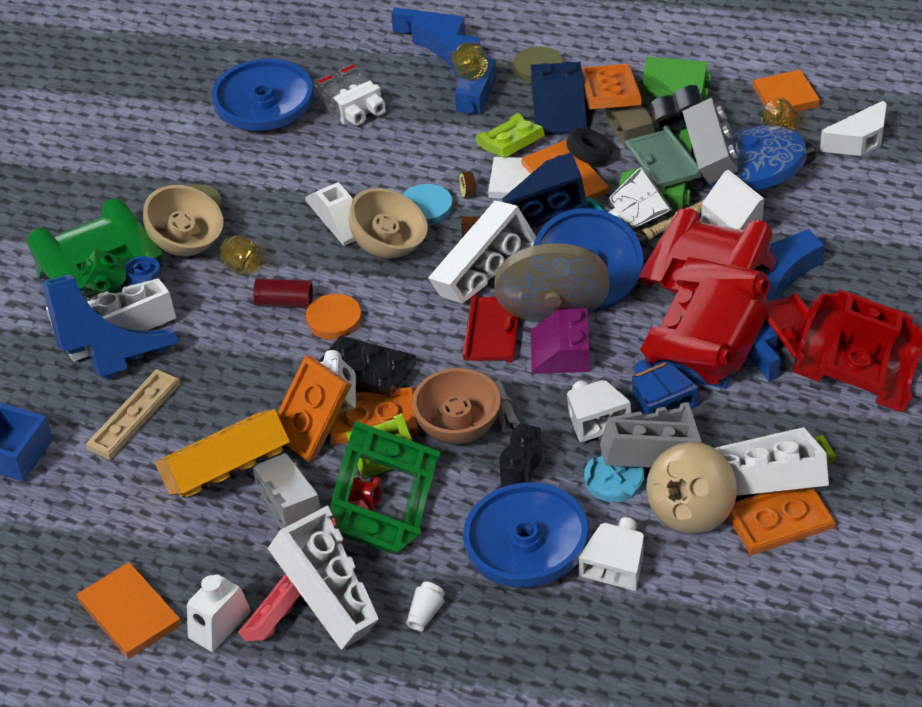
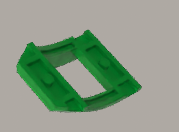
M355 421L331 501L335 524L341 536L391 554L398 553L414 540L421 531L422 515L440 451ZM360 457L414 476L402 522L348 503Z

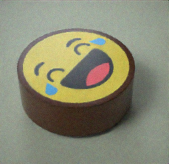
M471 171L460 172L459 185L463 198L474 197L476 193L474 174Z

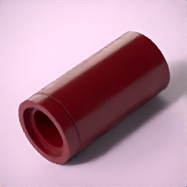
M256 278L253 288L254 305L308 308L313 300L312 280Z

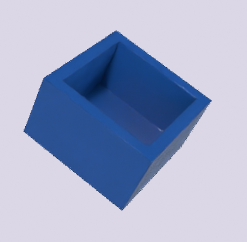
M0 403V475L24 481L53 440L47 416Z

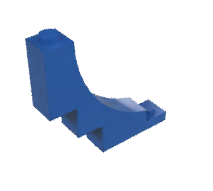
M394 7L391 13L393 31L412 34L413 43L437 54L450 66L458 80L455 92L456 112L481 115L497 78L496 59L484 58L485 61L481 57L480 38L465 36L464 17Z
M810 229L770 245L776 259L773 271H768L762 264L754 269L764 272L770 281L767 302L779 299L783 292L797 278L809 270L822 265L823 253L825 251L824 243ZM765 319L747 357L769 382L779 378L781 358L776 351L778 335Z

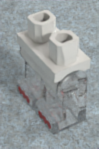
M355 62L336 70V75L332 72L314 81L316 100L336 118L340 119L344 125L351 122L358 126L364 123L366 114L372 112L374 115L379 116L386 111L385 101L381 98L380 87L371 80H367L360 73V67Z

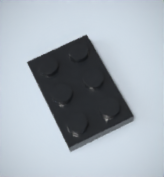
M339 336L328 349V351L335 350L341 353L342 360L354 370L356 374V389L386 397H391L416 365V355L349 337ZM323 355L322 358L319 360V362H323V360H324V355Z

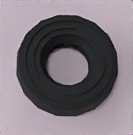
M588 128L573 129L566 142L568 150L576 158L592 165L606 164L613 153L611 142L602 134Z

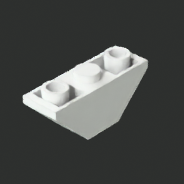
M881 101L823 129L820 149L823 152L861 156L880 147L887 103Z
M339 182L305 197L309 206L343 246L355 241L349 227V209L353 199Z

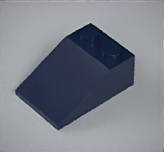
M568 61L565 63L530 65L534 122L543 127L544 134H570L573 129L587 128L581 62Z
M572 152L558 155L553 159L545 161L502 198L504 203L518 206L530 227L546 223L555 216L569 210L588 208L582 176Z

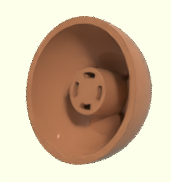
M451 368L438 371L425 378L414 391L412 407L419 425L432 438L447 444H465L479 439L490 430L497 419L501 399L498 387L486 375L471 369Z

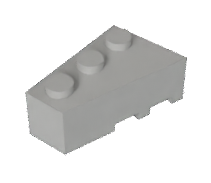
M709 98L682 111L698 168L707 182L711 184L718 181L727 170H730L732 173L739 171L737 164L739 155L734 146L732 129L726 121L727 116L721 105L717 107L713 99Z
M689 402L681 403L677 409L667 410L665 407L657 408L655 413L643 415L640 411L608 417L600 447L605 465L648 468L668 448L684 442L702 443Z
M286 453L253 465L256 486L280 529L322 509L318 494L303 476L296 462L293 463Z

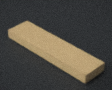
M156 369L86 443L87 450L111 460L180 385L179 378Z

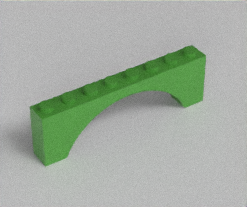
M647 57L643 76V91L659 98L673 95L677 90L685 86L697 85L705 101L708 99L712 73L707 72L706 61ZM683 127L678 140L696 162L688 129ZM639 168L622 172L619 187ZM693 179L666 186L665 190L661 192L672 208L671 211L667 212L668 214H675L678 209H683L684 205L689 206L691 191L687 187L692 188Z

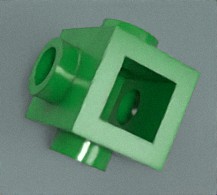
M94 249L90 257L85 258L81 265L80 273L83 274V287L102 293L108 291V293L116 294L126 279L125 258Z

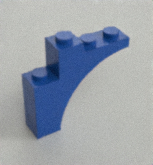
M69 274L41 282L57 347L63 352L67 351L68 354H75L84 351V346H87L93 372L100 377L103 376L104 379L117 377L120 375L119 371L126 370L125 358H128V360L144 357V352L151 350L163 352L171 349L172 344L179 343L176 331L170 328L141 331L126 329L108 322L88 304L77 285L76 278Z

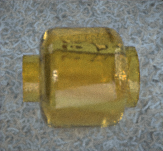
M462 43L452 53L451 60L458 76L462 79L477 80L487 70V59L482 48L477 43Z
M777 98L769 101L763 107L761 120L764 125L781 126L795 130L799 123V114L788 100Z
M241 234L235 235L232 238H226L220 246L221 262L239 275L244 273L250 274L260 264L259 247Z

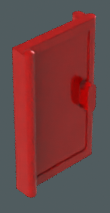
M794 292L791 297L768 301L769 310L766 316V320L794 359L809 311L797 292Z
M474 294L471 297L462 354L465 361L506 360V362L512 363L514 359L519 318L507 312L499 304L496 296L477 297V294Z

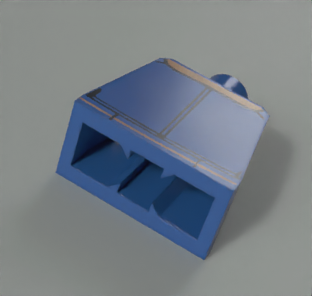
M641 360L634 366L635 374L632 376V395L643 415L655 413L656 409L665 407L667 410L677 409L681 403L689 402L691 409L697 407L698 387L672 363L665 361L652 367L648 360Z

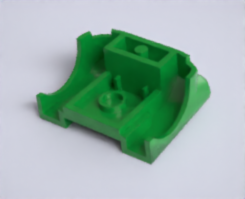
M114 198L107 200L103 204L101 217L55 236L48 229L37 228L29 234L26 242L35 260V270L39 280L43 279L44 273L49 279L69 274L76 278L77 285L82 294L89 297L101 292L83 287V274L80 273L83 260L89 258L94 249L125 258V263L135 257H152L159 262L160 267H163V253L148 236L146 230L124 200Z

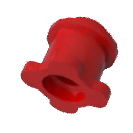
M354 477L348 502L363 500L369 510L374 512L375 507L382 498L381 478L374 477L373 482L362 481L360 477Z

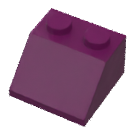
M587 308L558 309L531 329L532 374L589 372Z

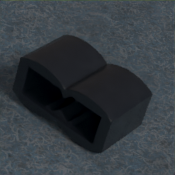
M697 85L685 86L677 90L673 95L659 97L648 105L652 124L657 132L663 131V127L666 125L673 134L680 131L683 127H687L682 111L704 101Z
M520 423L513 429L510 435V445L503 450L499 459L501 488L532 481V471L539 466L542 460L541 428Z

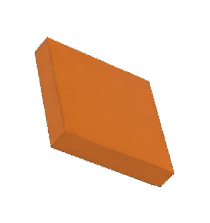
M801 69L753 80V88L771 117L819 107L820 99Z

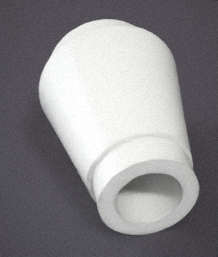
M423 582L420 587L415 589L406 621L410 628L421 632L424 630L445 602L443 599L445 595L443 589L430 582Z

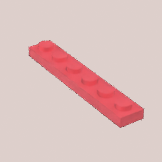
M363 500L348 502L369 510ZM332 516V524L334 528L337 529L334 516ZM342 536L343 541L341 542L342 546H344L346 542V537ZM286 574L239 630L238 633L245 641L266 640L274 633L275 625L279 620L292 611V604L301 594Z

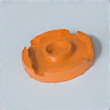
M328 294L312 301L306 310L305 317L307 326L315 336L336 340L339 336L354 333L361 325L362 314L358 302L352 297L344 294Z

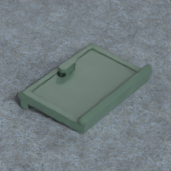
M667 125L663 127V131L632 138L624 142L640 165L644 167L660 192H663L666 186L702 177V173L695 160Z

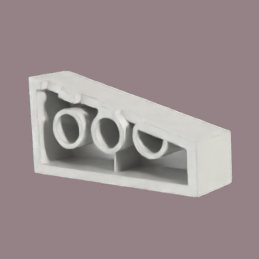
M494 201L428 279L441 297L464 303L487 285V281L496 275L498 268L507 258L523 249L532 247L536 236L518 206Z
M159 278L123 287L122 292L118 294L108 293V291L99 293L98 299L87 301L102 318L126 329L147 331L176 318L170 292ZM46 307V310H47V313H48V316H49V319H50L48 307ZM84 346V351L68 355L75 362L88 357L89 353L87 346Z
M804 427L715 448L727 459L734 472L737 486L736 496L829 486L826 452Z
M326 506L281 529L268 547V550L333 640L343 650L365 637L379 618L363 583L358 582L354 573L356 568L351 557H347L341 544L343 541L339 529L334 528L330 519L332 513L329 507Z

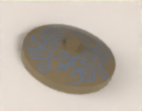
M551 243L523 249L507 258L500 265L495 275V295L499 304L510 314L532 322H542L558 309L587 308L588 314L603 303L610 288L609 272L603 260L585 248L570 244Z

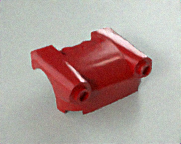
M688 207L678 209L638 277L647 288H651L653 282L659 283L663 289L668 290L670 293L677 294L681 286L676 279L687 257L752 270L762 264L768 271H773L776 261L770 248L773 232L770 230V226L761 220L748 222L745 229L741 230L701 223L699 213L694 209Z
M687 257L676 279L681 286L660 327H651L640 350L649 363H655L658 360L675 361L694 370L707 384H720V379L727 377L732 371H739L766 319L769 310L767 294L770 289V281L762 271Z
M842 290L831 294H823L821 292L818 298L810 304L792 372L820 382L823 375L877 394L875 403L904 412L912 399L911 383L918 361L922 355V330L912 322L914 317L904 312Z

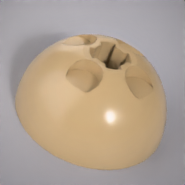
M169 185L161 187L149 195L143 209V223L148 236L159 249L175 256H192L207 250L214 244L222 231L223 216L218 205L204 192L189 186Z
M372 188L364 190L354 197L349 209V227L353 238L363 250L379 258L394 259L403 257L414 251L427 234V221L421 209L406 196L389 189Z
M684 442L668 448L654 461L647 477L646 491L652 511L663 524L681 533L700 534L715 529L726 520L736 500L737 486L735 475L729 462L719 451L704 443Z

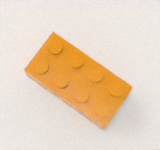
M272 409L251 415L154 461L168 493L179 494L180 497L185 495L188 497L203 490L201 484L212 482L215 484L230 477L228 471L239 469L242 471L257 464L255 458H269L282 452V445L290 441L276 410Z

